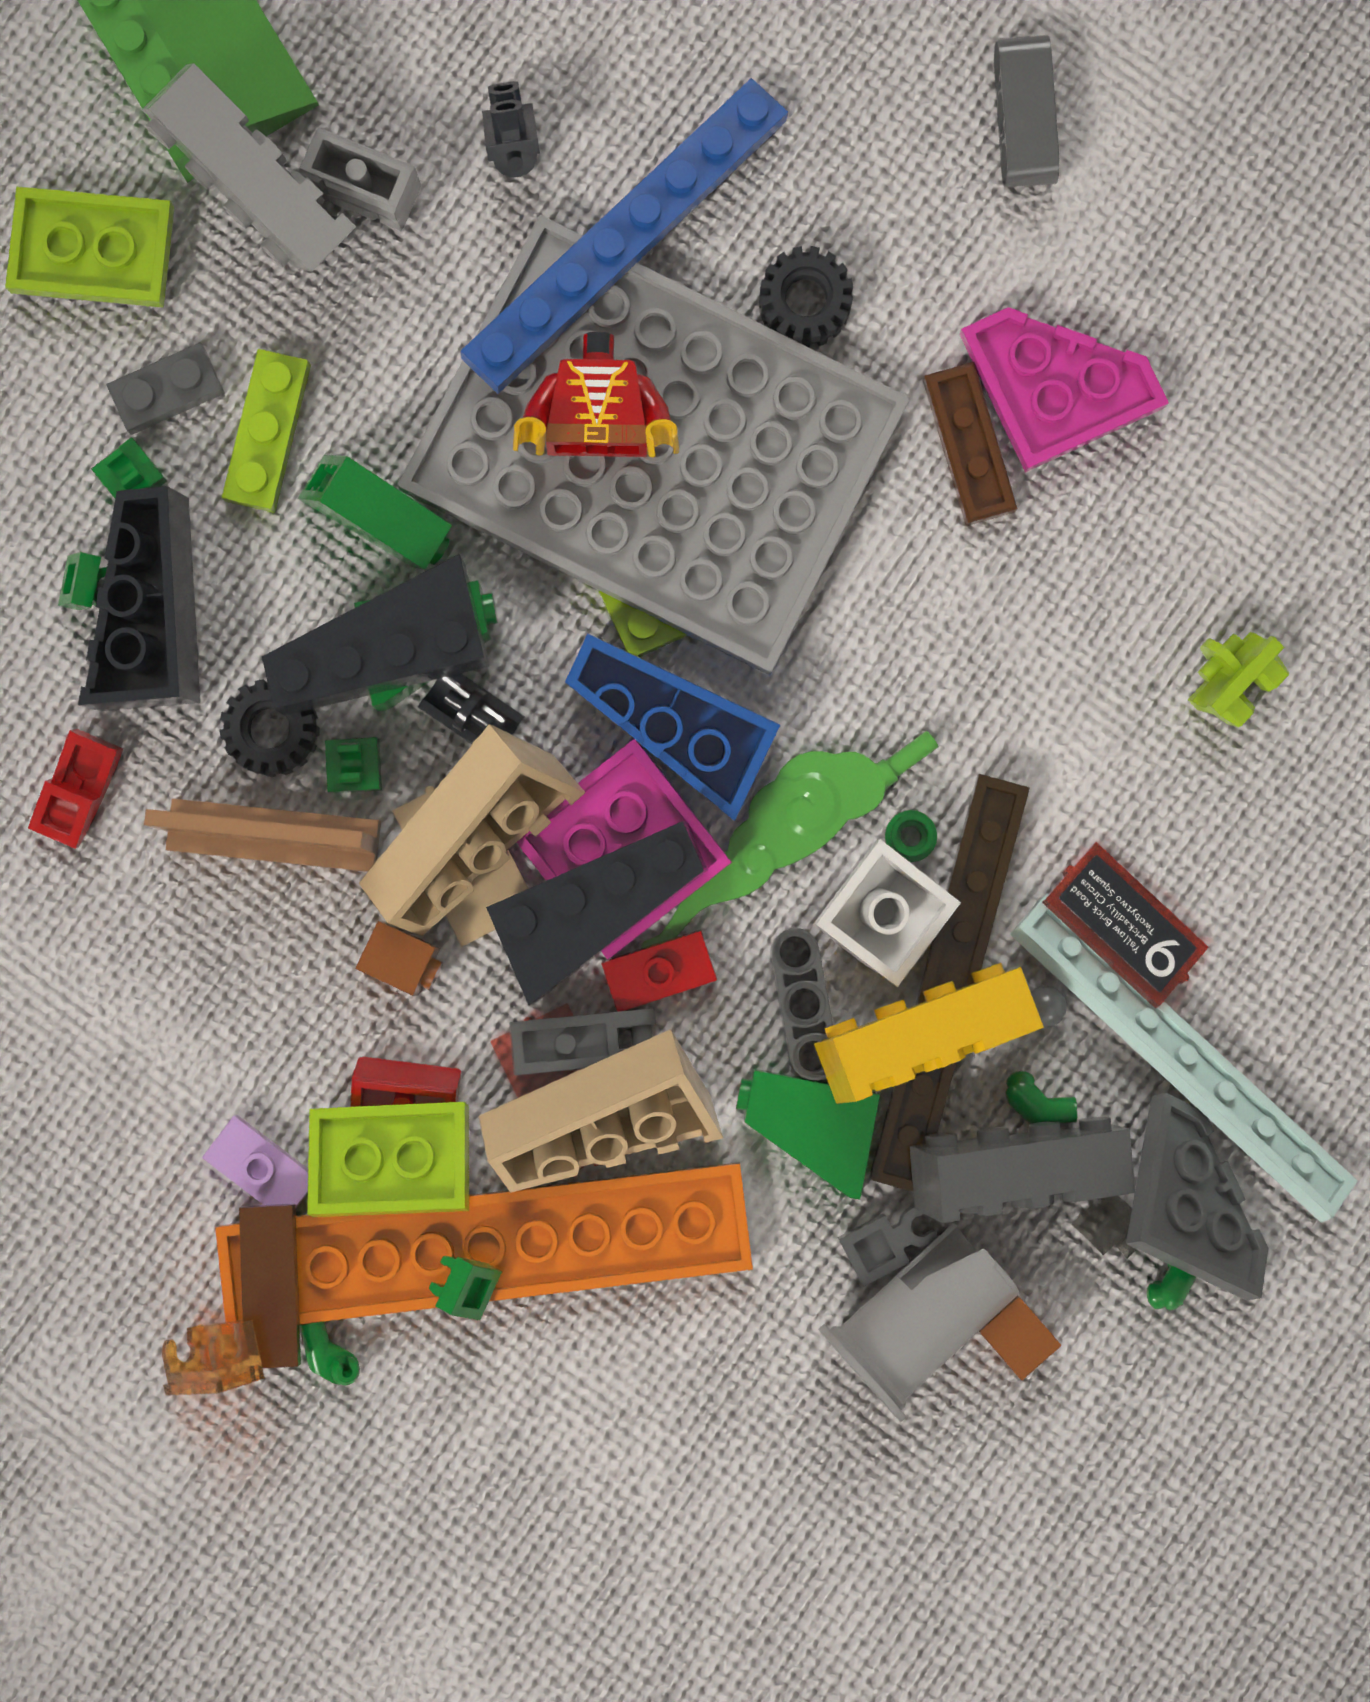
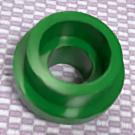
M907 810L898 813L889 821L885 829V843L910 863L918 862L928 857L934 850L937 843V830L933 821L926 814L915 810ZM913 827L919 832L920 840L916 846L910 847L902 842L901 832L904 828Z

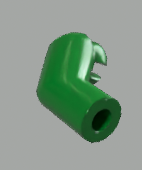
M1016 1071L1008 1076L1006 1080L1007 1089L1005 1091L1008 1104L1025 1121L1031 1124L1040 1122H1077L1078 1112L1075 1097L1047 1098L1034 1085V1076L1027 1071Z
M1167 1263L1168 1270L1162 1281L1156 1280L1150 1283L1146 1294L1149 1304L1154 1309L1166 1308L1172 1311L1183 1305L1196 1281V1277Z
M325 1321L300 1324V1334L310 1370L337 1385L345 1386L354 1383L360 1374L359 1362L351 1352L329 1340Z

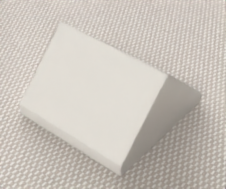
M877 839L814 924L842 949L898 987L961 902L885 842Z

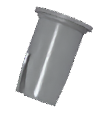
M953 1223L842 1326H833L829 1330L823 1324L818 1330L890 1412L902 1422L906 1418V1415L902 1412V1409L905 1408L906 1398L1007 1306L1020 1291L984 1248L976 1251L958 1226Z

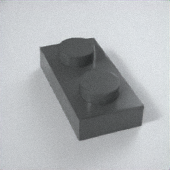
M201 342L106 384L126 431L130 435L225 394L205 347Z

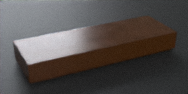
M974 362L925 375L923 384L965 525L970 526L1015 513L1018 508Z
M295 1204L239 1207L245 1369L298 1367L301 1364Z

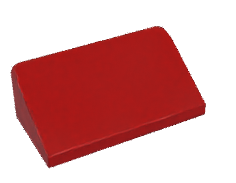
M359 1057L352 1075L350 1107L458 1102L461 1070L412 1062Z

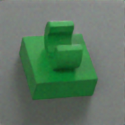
M132 437L91 468L114 498L116 497V491L161 487L168 481Z
M84 552L67 556L58 606L74 610L92 608V605L96 607L97 584L101 578H105L107 567L99 568L100 556Z
M379 738L325 740L328 793L382 791Z
M443 1256L440 1262L444 1266H448L451 1272L445 1285L431 1282L429 1286L430 1291L439 1297L435 1306L452 1316L481 1320L502 1271L486 1262L462 1257Z

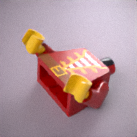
M588 332L584 334L583 359L561 360L558 373H552L544 378L528 402L523 418L516 421L514 425L513 450L518 452L520 444L532 442L536 444V455L538 456L544 453L545 437L547 454L552 456L647 457L648 452L649 457H655V447L662 444L673 447L674 454L679 453L678 429L676 424L671 421L668 406L651 379L637 374L635 361L614 360V335L607 332Z

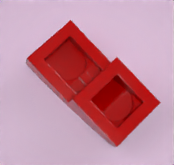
M80 729L70 730L53 777L46 780L43 784L28 829L74 849L78 848L102 803L124 748Z

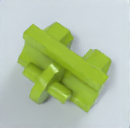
M1249 632L1243 640L1236 634H1232L1223 644L1211 638L1207 639L1200 646V650L1208 661L1198 671V674L1205 681L1189 697L1188 701L1197 710L1213 714L1228 725L1235 727L1243 726L1254 714L1255 706L1243 694L1251 683L1254 682L1261 690L1270 692L1276 689L1288 677L1289 671L1278 656L1285 647L1274 636H1269L1268 639H1265L1254 632Z

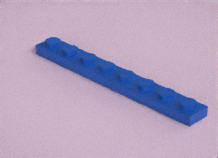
M750 78L460 351L461 359L499 394L787 121L788 111L755 80Z

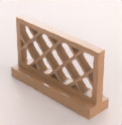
M173 798L171 799L170 811L146 809L144 820L145 826L168 832L167 851L368 872L377 860L381 830L380 820Z

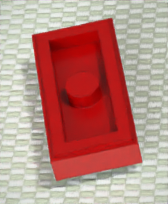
M701 929L604 960L601 963L617 1012L717 981Z

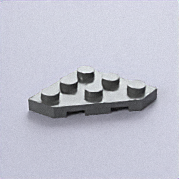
M1166 1092L1151 1096L1126 1244L1246 1301L1262 1298L1269 1248L1260 1229H1251L1240 1203L1246 1199L1229 1162H1220L1208 1137V1135L1214 1132L1208 1117L1198 1108Z

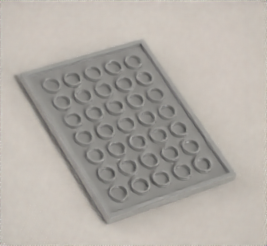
M539 215L477 335L583 235ZM636 263L499 394L462 361L397 486L401 492L770 676L897 427L910 397ZM588 332H607L614 335V360L635 361L637 374L651 379L668 406L671 421L676 424L678 429L679 453L674 454L673 447L662 444L655 447V457H649L648 452L647 457L552 456L547 454L545 437L544 453L538 456L536 455V444L532 442L520 444L518 452L513 450L514 425L516 421L523 418L528 402L544 378L552 373H558L561 360L583 359V335Z

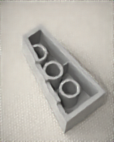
M194 63L186 64L142 109L151 119L145 126L154 137L167 149H170L175 144L190 159L185 165L188 172L207 190L213 184L228 199L223 205L224 209L243 228L246 229L252 224L266 238L260 244L261 247L282 268L289 262L292 267L312 272L356 228L343 213L338 217L330 216L321 207V204L324 202L322 191L308 177L305 179L296 170L290 173L283 166L287 162L283 152L259 130L256 129L252 133L245 126L249 121L247 116Z

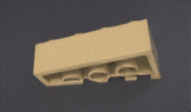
M489 724L449 774L440 782L439 786L417 813L408 821L390 846L376 860L372 868L359 882V885L388 924L423 936L474 891L471 882L477 876L490 872L493 869L497 871L511 859L506 852L529 831L536 837L552 823L547 817L550 812L565 799L572 805L585 794V791L554 755Z
M671 1029L479 1115L487 1161L510 1193L577 1176L581 1166L595 1163L606 1165V1168L626 1163L625 1155L656 1148L658 1155L679 1150V1141L703 1136L704 1142L707 1143L723 1138L710 1093Z

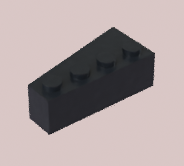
M168 486L116 491L104 558L108 560L103 588L99 587L96 608L99 609L94 640H89L86 661L90 663L85 687L81 686L78 706L98 711L201 703L189 497Z
M460 554L262 656L273 708L284 716L490 666L466 565Z
M679 822L486 907L528 1006L538 1002L647 916L708 871L687 822Z

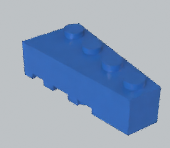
M591 634L586 635L565 680L566 684L620 726L644 748L664 762L731 819L736 820L780 727L778 723Z

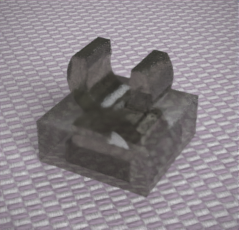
M1119 1196L1097 1199L1071 1224L1102 1255L1114 1247L1128 1259L1137 1250L1126 1244L1132 1207Z

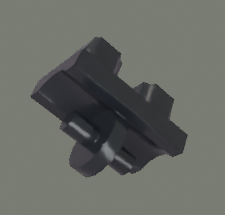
M518 81L488 86L490 110L482 111L488 162L493 161L496 169L508 177L527 175L536 164L537 154H540L533 104H522Z
M462 673L437 679L430 691L417 706L420 710L471 744L489 724L514 736L526 719L524 715Z

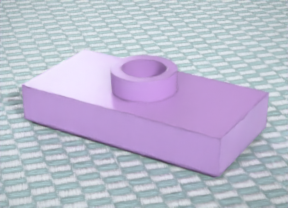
M234 1115L202 1157L263 1205L295 1204L296 1210L308 1194V1168L238 1115Z

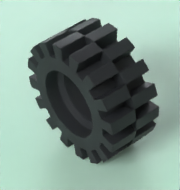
M802 246L794 247L792 254L789 256L785 252L778 255L776 263L774 265L770 263L765 270V277L761 281L759 308L762 311L761 318L764 325L768 324L770 329L809 348L811 343L817 342L820 347L827 344L830 336L835 338L841 332L843 324L846 325L853 301L852 278H847L848 269L843 262L839 266L835 263L836 255L829 251L826 257L820 255V247L811 246L810 252H802ZM811 280L822 287L826 295V303L818 313L802 316L790 309L786 302V292L795 282Z
M262 679L255 681V685L250 687L245 684L238 689L240 691L239 695L235 698L233 696L229 697L226 702L229 705L227 712H221L220 721L224 725L223 729H219L220 738L226 743L224 747L226 752L236 760L237 764L256 774L276 777V774L288 775L293 773V768L298 765L302 767L308 762L306 757L310 752H315L317 745L314 743L315 738L320 736V727L316 724L318 716L315 709L286 715L289 721V734L286 740L277 747L262 748L252 738L251 724L259 712L266 709H274L268 682Z

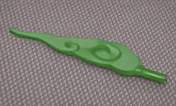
M925 731L887 760L882 759L878 763H874L865 755L857 752L832 754L824 751H810L799 754L788 761L780 770L776 779L765 785L753 797L749 808V819L734 830L729 841L728 850L725 852L733 863L680 903L666 928L654 938L644 941L641 948L678 937L690 921L703 909L751 894L761 888L770 879L775 870L792 865L818 851L843 828L848 820L858 819L875 810L883 801L887 788L898 781L897 777L939 748L935 739L928 731Z

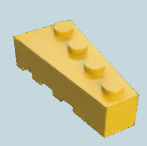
M998 963L971 973L975 983L956 990L953 981L923 991L926 1002L907 1008L904 999L874 1010L877 1020L858 1027L855 1018H851L824 1028L828 1038L814 1043L836 1104L860 1101L872 1096V1090L880 1091L898 1086L915 1079L916 1074L922 1071L930 1072L961 1061L966 1058L965 1055L972 1052L975 1054L1044 1028L1022 968L1004 971L1002 963Z

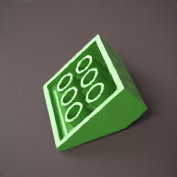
M77 0L142 109L186 64L192 63L247 116L249 121L245 126L252 133L257 129L265 136H268L319 106L316 98L256 0ZM175 144L170 149H167L187 183L195 179L185 168L190 159Z

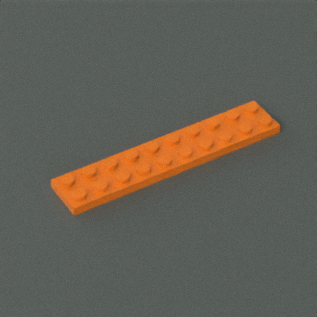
M740 1162L531 1187L511 1193L509 1190L473 1194L469 1195V1211L330 1217L296 1216L300 1324L437 1308L435 1305L439 1297L430 1291L429 1286L431 1282L445 1285L451 1269L440 1262L443 1256L462 1257L486 1262L501 1270V1276L489 1301L753 1270ZM239 1223L219 1225L215 1227L226 1332H242Z

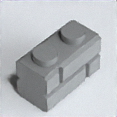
M319 127L314 133L299 168V173L305 179L308 177L322 191V198L372 220L379 218L382 224L402 231L421 187L415 166Z

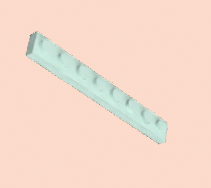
M1045 894L1039 899L1010 935L1321 1223L1333 1218L1358 1180L1050 895Z

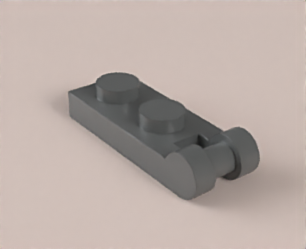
M655 1009L510 1022L509 1030L514 1076L583 1069L628 1049H619L617 1028L631 1027L632 1046L652 1038L651 1025H656Z

